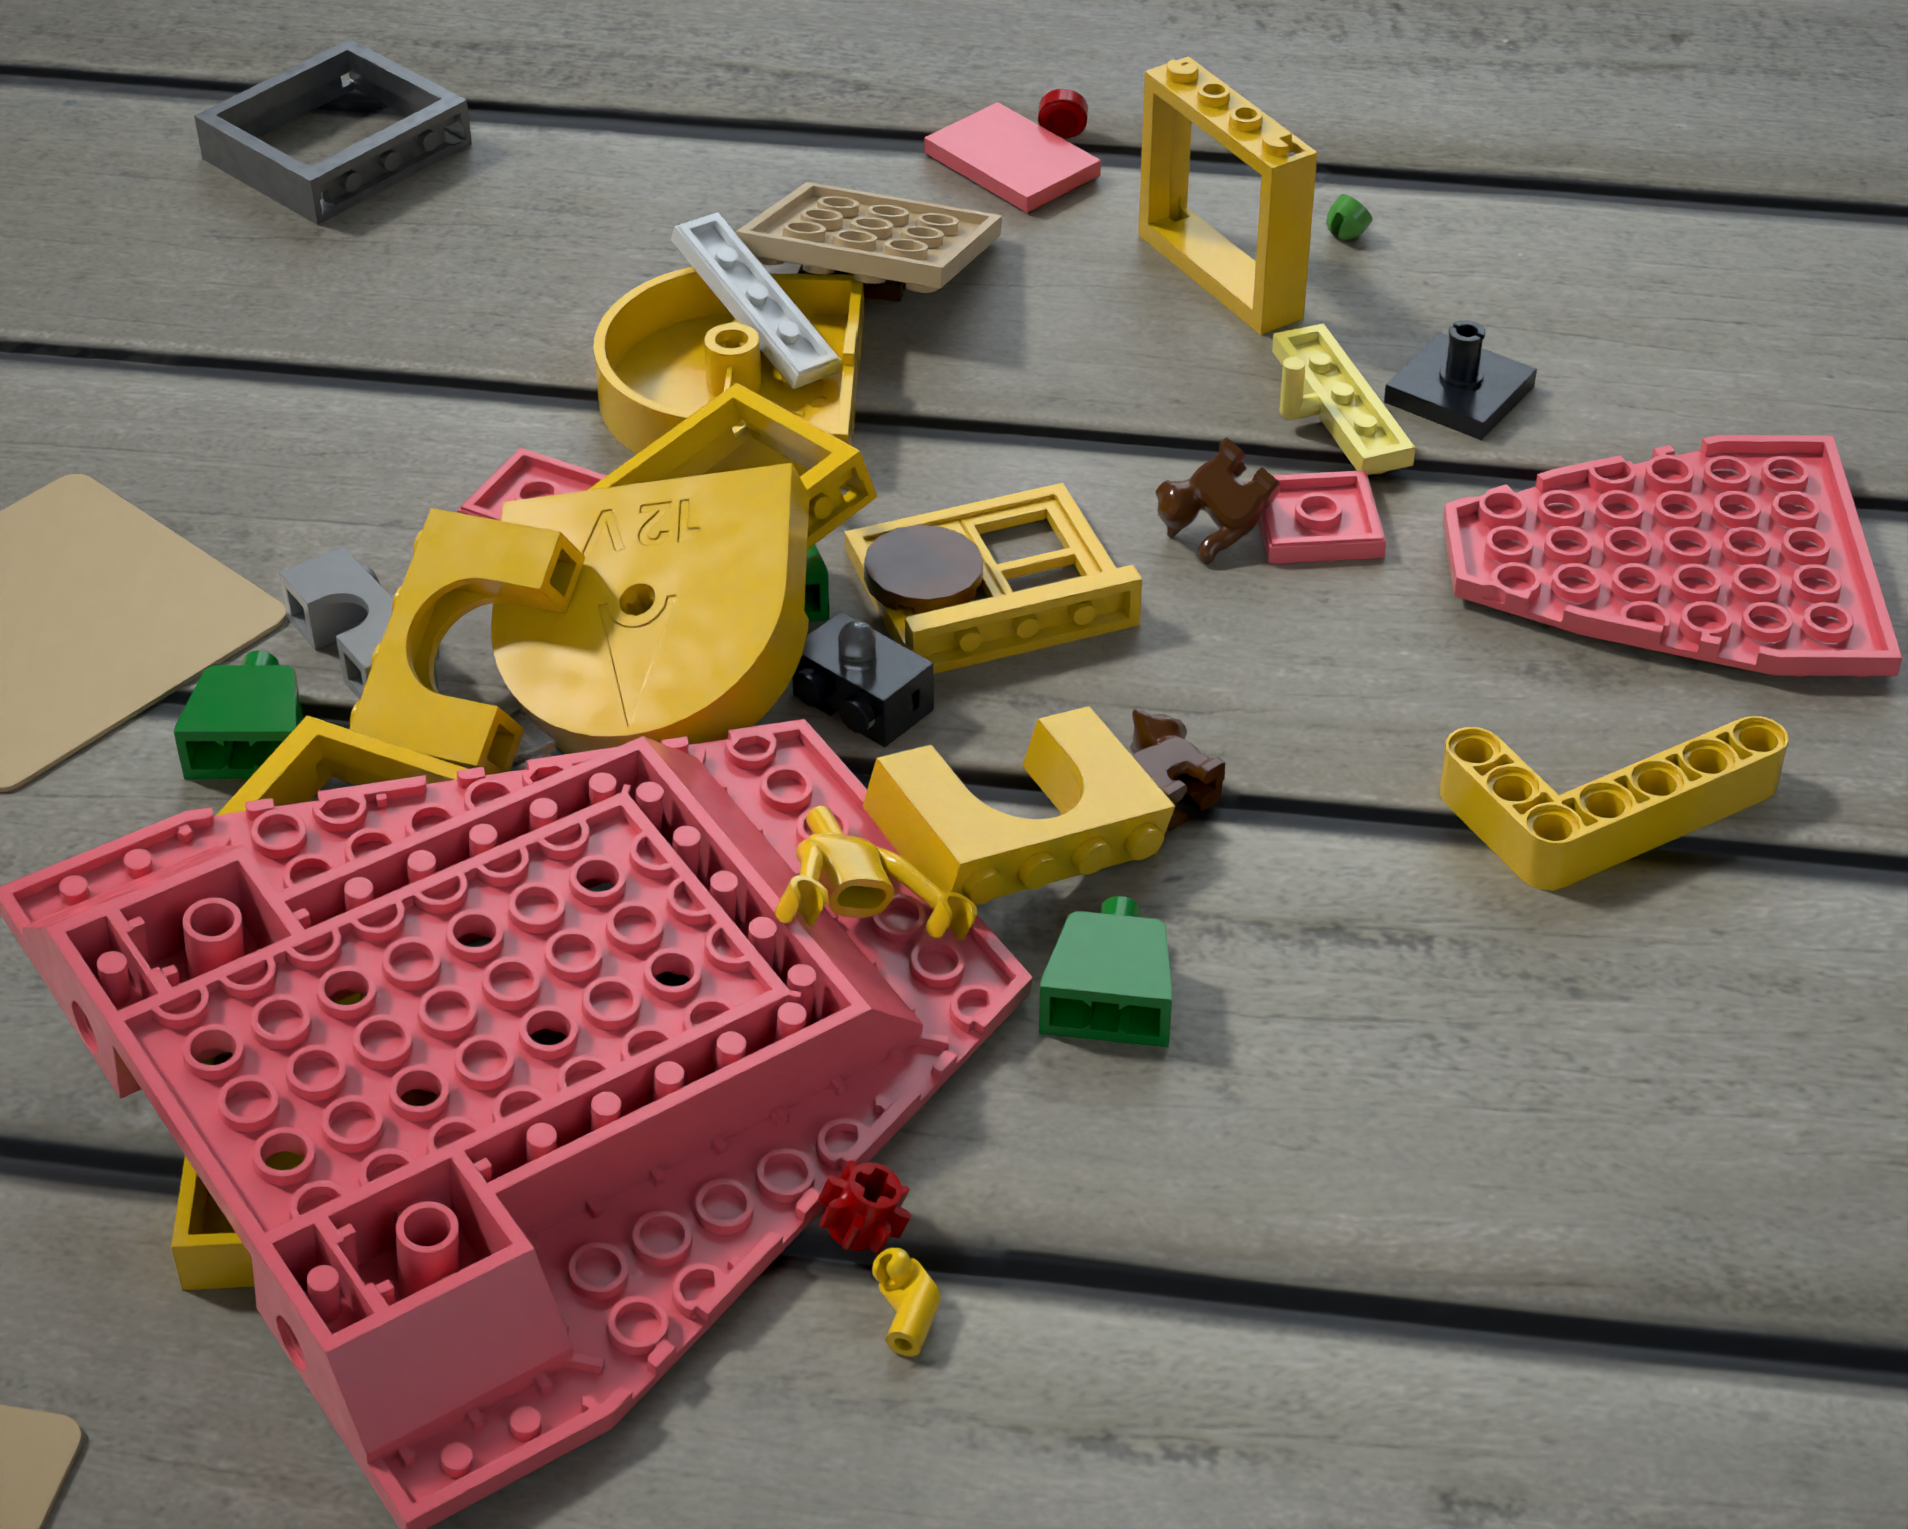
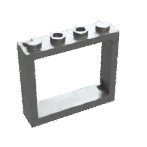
M351 39L194 115L203 160L317 225L472 144L466 99ZM349 72L350 78L342 82L341 76ZM354 89L407 116L311 167L304 165L258 139L262 135Z

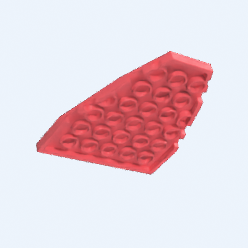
M1716 435L1702 438L1699 451L1675 455V450L1671 445L1653 448L1652 459L1633 464L1631 461L1626 462L1621 455L1537 474L1536 486L1519 492H1513L1505 484L1489 489L1481 496H1467L1445 503L1443 529L1453 592L1456 597L1583 636L1773 676H1898L1902 655L1833 435Z

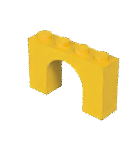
M431 508L423 529L415 538L411 563L402 586L398 588L394 595L390 620L381 643L377 645L373 652L371 671L361 698L352 709L349 729L468 769L484 767L486 775L510 772L525 729L498 706L439 694L434 679V663L437 650L445 634L456 621L473 609L483 605L505 602L566 614L586 557L560 531Z
M1090 706L1038 718L1022 765L1059 810L1060 816L1047 819L1021 818L1000 812L986 805L965 787L932 744L876 758L862 806L901 857L908 860L942 891L959 893L967 897L975 905H982L992 899L1027 889H1039L1049 883L1081 874H1093L1100 869L1131 860H1143L1153 854H1157L1164 841L1165 832L1175 809V805Z

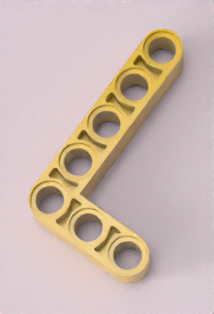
M1748 716L1740 718L1558 795L1497 735L1483 728L1465 727L1455 730L1446 739L1439 788L1440 797L1523 882L1540 890L1553 891L1572 885L1773 796L1777 791L1789 741L1788 732L1781 724L1766 717Z

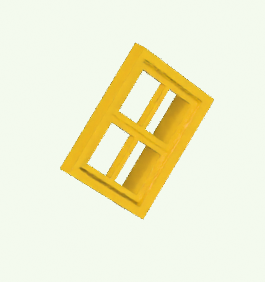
M1064 483L844 531L845 551L893 641L931 661L934 674L1140 625L1141 576L1133 564L1116 568ZM1047 519L1064 549L996 564L979 534ZM929 525L944 527L961 533L977 545L984 560L982 584L979 586H982L988 598L917 615L912 614V607H905L898 604L897 610L888 608L869 593L864 581V561L867 548L879 536L900 527ZM1072 564L1075 565L1081 577L1016 592L1012 591L1006 581L1007 579Z

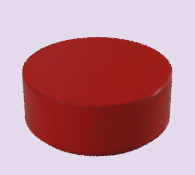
M1055 89L1042 97L1038 110L1039 126L1063 139L1074 138L1080 135L1086 128L1088 104L1082 95L1070 89Z

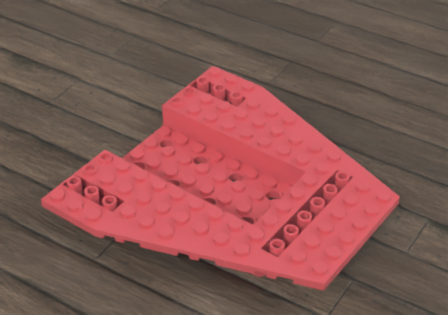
M805 719L733 729L728 731V739L688 745L687 736L661 740V743L642 736L619 747L527 760V769L486 775L484 767L458 770L457 780L426 784V777L424 775L317 791V801L274 807L273 798L245 802L246 811L213 816L212 807L184 811L0 886V915L119 1098L121 1099L141 1089L143 1090L252 1256L258 1312L400 1529H427L613 1429L826 1207L818 1200V1197L829 1175L841 1177L850 1160H854L858 1165L868 1163L1030 995L1033 977L978 915L963 941L957 940L955 934L949 928H947L941 938H933L928 934L925 927L933 909L900 881L891 876H888L894 888V897L881 913L865 918L841 916L834 913L826 902L814 926L807 925L806 919L799 912L796 913L790 923H782L778 920L775 909L790 880L800 874V862L796 857V848L800 842L813 835L806 822L807 814L813 808L827 806L845 835L863 838L877 847L900 855L862 807L867 789ZM604 882L614 885L613 888L602 892L588 890ZM481 937H490L492 939L490 943L481 947L465 946V944ZM669 971L676 975H685L690 981L684 985L673 987L659 983L655 977L660 973ZM356 993H363L366 996L360 1002L352 1005L336 1003ZM548 1029L553 1032L563 1033L567 1038L555 1045H542L533 1041L530 1036L536 1031ZM224 1052H231L233 1054L228 1061L222 1064H202V1062ZM414 1089L434 1092L438 1096L437 1100L426 1106H411L404 1103L400 1098L406 1092ZM282 1151L300 1154L304 1158V1161L299 1166L290 1170H276L265 1164V1161L270 1156Z

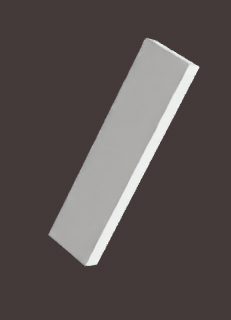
M718 212L674 226L671 236L673 244L739 324L748 325L758 332L761 351L793 390L837 374L842 360Z

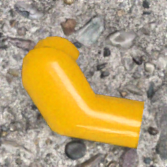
M889 1248L876 1257L872 1266L873 1277L879 1282L880 1292L896 1312L886 1335V1343L895 1353L905 1357H914L922 1350L939 1309L941 1295L938 1286L919 1261L910 1258L908 1253L901 1248Z

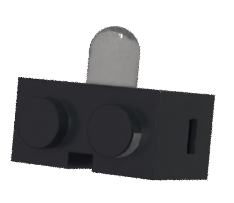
M840 611L807 636L801 659L792 677L793 695L800 698L805 704L815 707L829 716L838 711L844 724L853 732L860 733L879 745L887 747L934 710L933 663L873 630L867 623L857 621Z

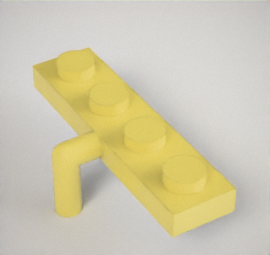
M1324 323L1273 334L1272 352L1283 366L1279 411L1284 419L1296 420L1317 415L1357 471L1364 470L1367 472V475L1382 474L1390 470L1413 466L1415 446Z

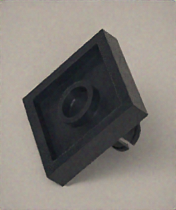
M1462 320L1453 323V327L1450 326L1449 335L1440 332L1385 385L1384 403L1482 440L1534 388L1537 369L1483 349L1484 327L1477 322Z

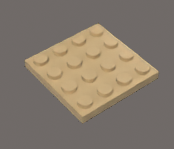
M805 182L738 229L736 235L763 265H780L786 261L803 264V270L813 274H831L837 270L854 273V279L864 283H883L887 279L904 282L905 287L914 292L931 293L941 289L1001 236L1003 215Z

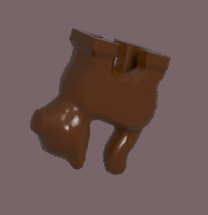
M1227 437L1220 442L1217 455L1211 461L1200 466L1190 479L1184 481L1166 480L1158 486L1155 492L1158 499V516L1167 525V535L1169 537L1177 535L1182 529L1190 525L1196 519L1200 510L1205 511L1217 525L1219 530L1207 536L1198 548L1197 556L1204 563L1213 562L1219 551L1227 549L1242 536L1247 535L1253 530L1263 510L1268 508L1280 493L1279 481L1263 467L1254 474L1252 481H1242L1238 478L1247 470L1242 462L1245 454Z
M1140 709L1133 710L1134 734L1133 742L1130 745V750L1133 753L1132 756L1171 802L1176 804L1183 796H1186L1201 811L1217 803L1221 797L1223 780H1225V762L1219 757L1207 758L1203 756L1197 747L1185 740L1187 729L1181 720L1164 714L1151 715ZM1175 808L1167 831H1171L1186 822L1188 814L1179 808Z

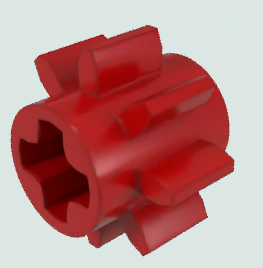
M850 1160L841 1177L829 1175L818 1197V1200L827 1206L819 1225L821 1228L828 1229L832 1238L843 1246L845 1250L864 1251L871 1249L875 1254H880L889 1237L900 1239L912 1216L910 1212L901 1207L910 1190L908 1186L901 1185L898 1177L885 1165L877 1163L858 1165L854 1160Z

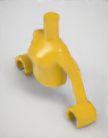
M818 806L810 810L807 814L806 822L813 835L800 842L796 848V857L800 862V874L790 880L775 909L776 917L780 922L790 923L796 913L799 912L806 919L807 925L814 926L826 902L834 913L849 918H865L879 914L890 904L894 897V888L888 876H891L900 881L933 909L925 926L931 937L941 938L947 928H949L955 934L957 940H964L977 916V907L971 900L959 893L942 891L900 855L877 847L863 838L845 835L827 806Z

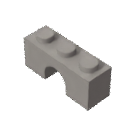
M343 546L282 571L279 575L288 620L315 650L337 642L344 683L360 700L371 671L373 652L377 645L381 643L392 614V603L395 594L390 596L380 585L373 569L368 564L361 565ZM439 648L437 650L435 660H438L440 658ZM434 663V679L436 687H438L436 668Z

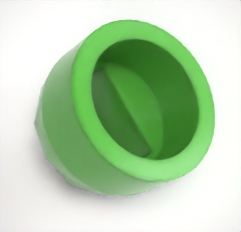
M1341 194L1328 211L1326 225L1333 235L1339 232V238L1347 241L1356 239L1371 224L1373 218L1359 201L1349 195Z

